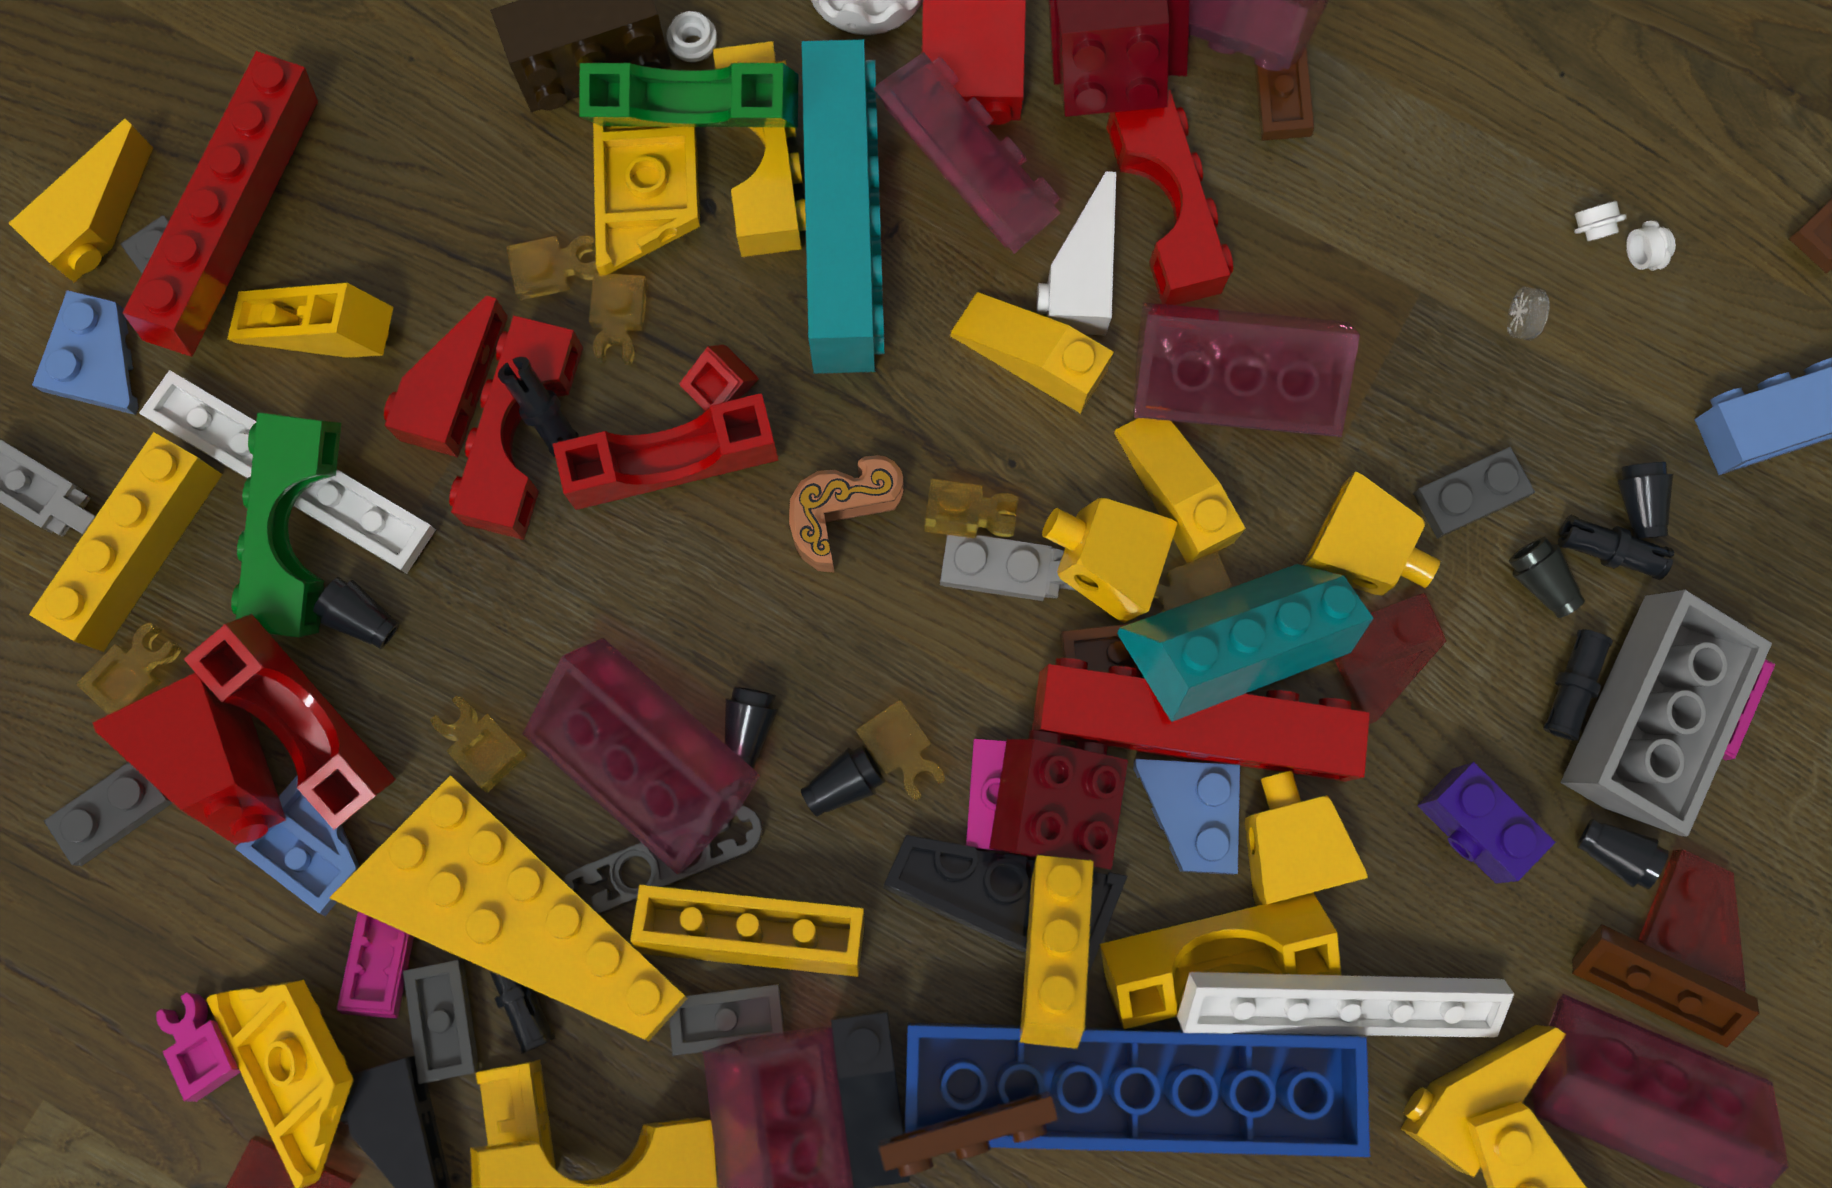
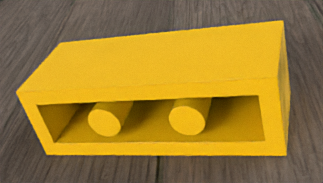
M1036 856L1031 879L1020 1043L1078 1048L1085 1027L1093 861Z

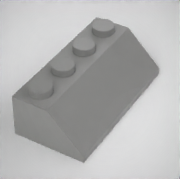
M1686 590L1645 596L1560 783L1605 809L1680 836H1688L1772 643Z

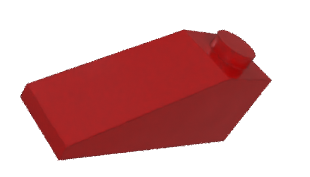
M486 295L402 377L397 392L394 391L389 395L384 409V419L386 421L384 426L399 441L454 457L459 456L494 358L499 337L508 318L497 298Z

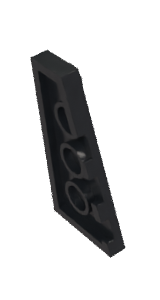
M906 835L883 889L1026 953L1031 879L1035 861L1027 860V857L1008 853L1000 855L978 851L976 847ZM1093 872L1087 977L1128 877L1126 875L1110 872L1108 874Z

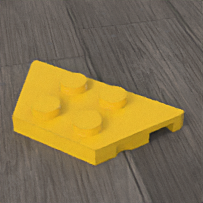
M593 123L596 268L600 276L608 275L700 227L697 136L695 127L600 126Z
M299 980L243 988L210 995L206 1001L295 1188H304L316 1183L321 1177L353 1077L305 981Z

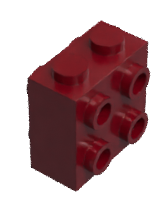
M1030 730L1028 739H1007L989 849L1032 857L1041 855L1093 861V867L1112 870L1128 760L1107 755L1108 746L1100 743L1076 741L1075 748L1061 745L1062 736L1050 732Z

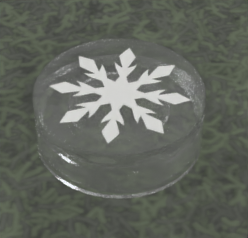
M1524 286L1515 294L1510 305L1507 329L1511 337L1531 341L1541 334L1546 325L1550 308L1549 297L1545 290Z

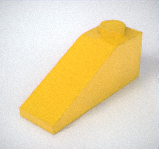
M123 119L8 224L52 266L75 283L83 274L94 270L99 265L102 257L112 249L153 147L131 123Z
M349 283L238 291L227 340L238 344L345 358L383 356L394 307Z
M979 292L975 294L950 332L952 338L1080 414L1107 373L1114 354L1112 350L1067 324Z
M1161 407L1115 429L1114 433L1158 513L1161 516L1178 522L1173 540L1188 566L1226 548L1239 538L1246 528L1221 483Z
M1535 1025L1430 1082L1426 1089L1424 1087L1419 1088L1405 1106L1404 1115L1408 1118L1400 1129L1455 1170L1475 1177L1481 1165L1466 1120L1517 1102L1522 1103L1566 1034L1557 1027Z

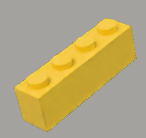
M153 432L29 615L74 642L104 652L223 474L197 456Z
M639 885L630 941L640 954L859 977L865 925L864 908Z

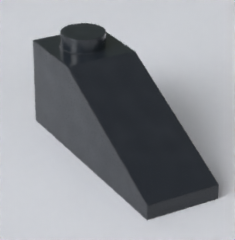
M888 1010L833 1017L831 1019L853 1187L871 1188L910 1182L909 1176L900 1177L898 1168L885 1171L879 1151V1140L904 1133Z
M415 1056L351 1074L353 1081L340 1120L343 1124H348L352 1138L394 1188H452L427 1083L418 1084Z

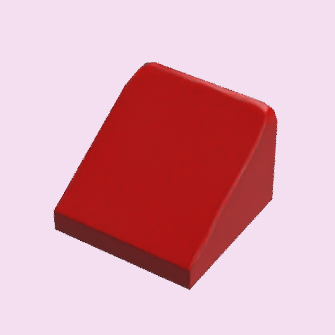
M726 345L708 346L679 385L706 411L710 405L741 398L753 387L758 377Z

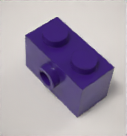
M1474 762L1453 768L1417 805L1449 837L1448 842L1453 849L1466 860L1474 862L1495 884L1519 881L1556 843Z

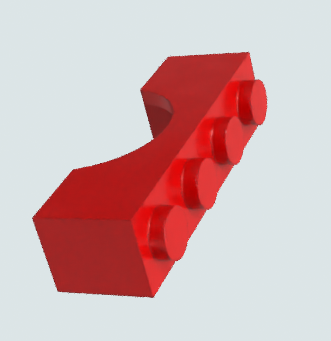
M1168 90L1167 107L1111 112L1106 129L1120 172L1136 174L1151 180L1164 191L1173 207L1175 226L1167 235L1156 242L1149 261L1163 309L1221 294L1230 274L1233 273V259L1228 245L1220 244L1217 235V209L1211 197L1205 198L1201 185L1203 181L1202 163L1197 152H1190L1186 139L1188 136V121L1182 107L1176 108L1171 90Z
M513 315L509 331L501 333L496 348V359L499 363L494 378L488 379L485 382L481 394V408L484 410L478 428L473 427L466 440L465 455L468 460L462 477L457 476L450 490L449 503L452 507L451 513L464 525L522 540L525 539L539 490L515 465L512 444L515 430L522 419L519 414L520 406L505 384L499 380L498 372L508 362L516 376L520 379L519 370L512 359L526 357L546 389L553 390L558 397L569 395L583 350L574 330Z
M762 393L710 405L696 419L660 432L641 435H618L603 431L553 443L563 493L575 510L779 461Z
M252 614L224 624L184 658L185 662L221 702L238 706L250 712L279 738L295 764L298 776L297 789L333 830L357 813L396 780Z

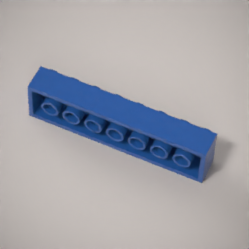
M908 1023L905 1133L1047 1091L1052 1096L1058 1120L1046 1123L1047 1134L1014 1143L1012 1134L989 1140L990 1147L1370 1157L1367 1037L1358 1035L1184 1033L1183 1030L1128 1028L1123 1030V1028L1084 1027L1078 1048L1074 1049L1020 1043L1021 1025Z

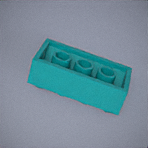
M1296 564L1120 627L1117 634L1167 716L1173 722L1351 653L1374 618L1344 575Z

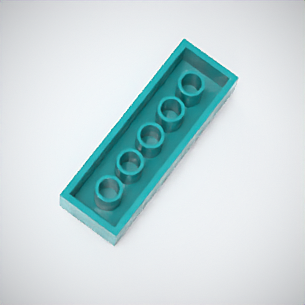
M864 40L802 41L808 339L814 374L875 372L874 354H885L875 60H865Z

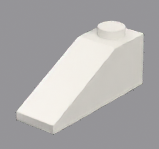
M1105 172L1051 264L1047 283H1038L1036 313L1067 324L1086 335L1106 336L1112 318L1116 172Z

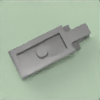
M0 439V503L50 533L55 532L64 537L70 527H72L81 534H84L96 517V515L84 509L91 497L83 493V489Z
M948 531L940 579L941 586L1043 601L1044 598H1058L1059 588L1075 590L1062 581L1057 573L1064 550L1052 549V546L954 531Z

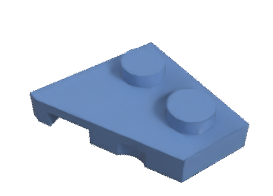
M67 290L32 386L41 392L136 415L139 407L137 398L131 393L128 371L133 370L131 351L125 343L128 329L126 317L122 313L124 308L113 301Z
M1147 759L1134 760L1133 770L1145 788L1153 806L1151 808L1159 827L1165 832L1170 843L1169 849L1179 871L1238 874L1240 765Z
M296 776L279 796L286 820L269 828L263 837L251 842L239 843L235 849L319 914L326 916L337 903L329 897L360 865L342 824L335 830L332 829L297 789L298 776Z

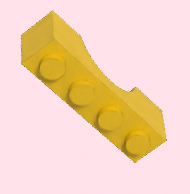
M773 41L713 49L715 70L726 68L731 63H784L786 65V60L776 61ZM748 127L764 143L765 153L759 167L752 176L731 189L741 257L801 250L799 231L806 230L805 199L795 200L793 184L803 183L799 153H788L786 139L796 137L795 127Z
M1314 893L1100 944L1106 985L1123 1030L1177 1017L1190 972L1341 976L1338 933Z
M701 1117L643 1124L637 1144L629 1157L612 1172L590 1180H574L562 1176L548 1162L539 1143L531 1140L470 1148L472 1188H717L713 1124L711 1119Z

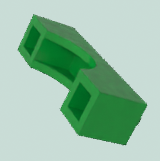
M580 63L579 117L600 126L798 127L799 74L784 63H731L726 68L704 71L666 70L631 63Z
M257 412L256 423L252 425L248 436L249 452L253 455L251 477L247 478L242 493L243 504L247 508L246 525L237 543V557L242 562L240 583L234 588L231 599L232 612L236 615V620L252 614L269 634L303 637L319 633L321 617L313 612V608L324 591L325 581L307 570L296 557L290 544L288 524L294 503L302 492L320 480L336 476L342 423Z

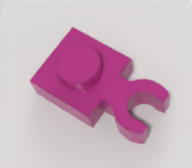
M186 992L181 996L182 1002L186 1007L185 1016L181 1021H179L175 1010L161 1009L156 1012V1019L160 1029L167 1034H173L176 1043L163 1051V1054L183 1100L197 1102L240 1073V1070L217 1022L210 1020L205 1023L208 1016V1007L204 998L199 994Z

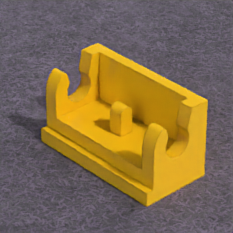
M541 1059L476 1072L477 1084H480L488 1146L531 1140L539 1143L548 1162L556 1170Z

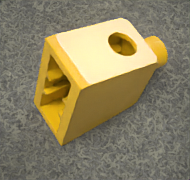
M1355 471L1338 492L1302 565L1344 575L1353 588L1382 596L1396 585L1400 576L1426 588L1434 578L1441 560L1415 548L1425 527L1423 518L1364 475Z
M1098 498L1082 508L1076 517L1059 508H1055L1046 520L1042 536L1065 548L1057 570L1059 578L1114 618L1126 623L1149 612L1178 522L1171 518L1111 499Z
M1292 771L1260 779L1269 810L1245 817L1252 890L1256 906L1267 905L1368 878L1366 869L1331 799L1327 795L1301 802Z

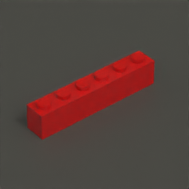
M258 51L255 52L122 312L142 341L193 357L318 103L305 67Z
M1057 658L1055 665L1048 664L1039 672L1032 730L1059 734L1062 736V740L1073 742L1088 741L1113 748L1240 765L1242 767L1276 772L1292 771L1296 775L1343 782L1365 777L1370 712L1351 710L1352 702L1348 700L1321 698L1317 705L1299 702V694L1295 692L1269 690L1266 693V697L1245 693L1171 722L1145 678H1141L1139 669L1125 666H1110L1108 673L1087 670L1088 662L1083 660Z

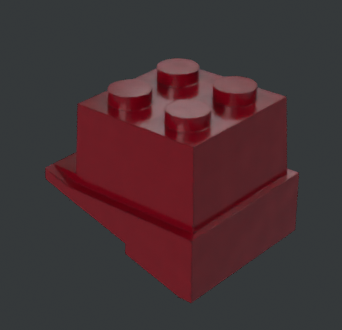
M1048 0L1054 85L1060 84L1065 117L1167 107L1168 75L1187 77L1190 0Z

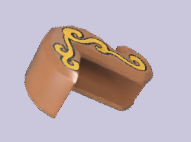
M879 455L861 458L858 461L859 478H854L837 470L817 471L800 481L790 498L789 525L796 550L806 563L817 571L835 573L826 522L896 509L903 496V474L893 460Z

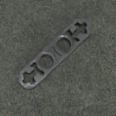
M740 805L729 806L575 869L567 874L563 881L574 892H577L579 890L577 882L581 879H584L585 883L589 885H596L606 881L607 878L602 874L601 870L610 866L611 882L620 893V897L612 900V892L609 889L594 894L592 896L593 906L591 908L599 915H602L637 900L639 888H630L622 880V867L630 858L643 857L650 864L651 877L645 885L667 888L755 850L762 840V822L757 814L748 807ZM733 816H738L743 823L751 821L753 829L746 833L747 842L739 846L734 839H727L717 843L723 854L713 858L712 843L702 829L712 824L713 834L718 835L730 829L729 819ZM684 836L696 837L702 845L701 859L691 867L679 866L672 855L674 844Z

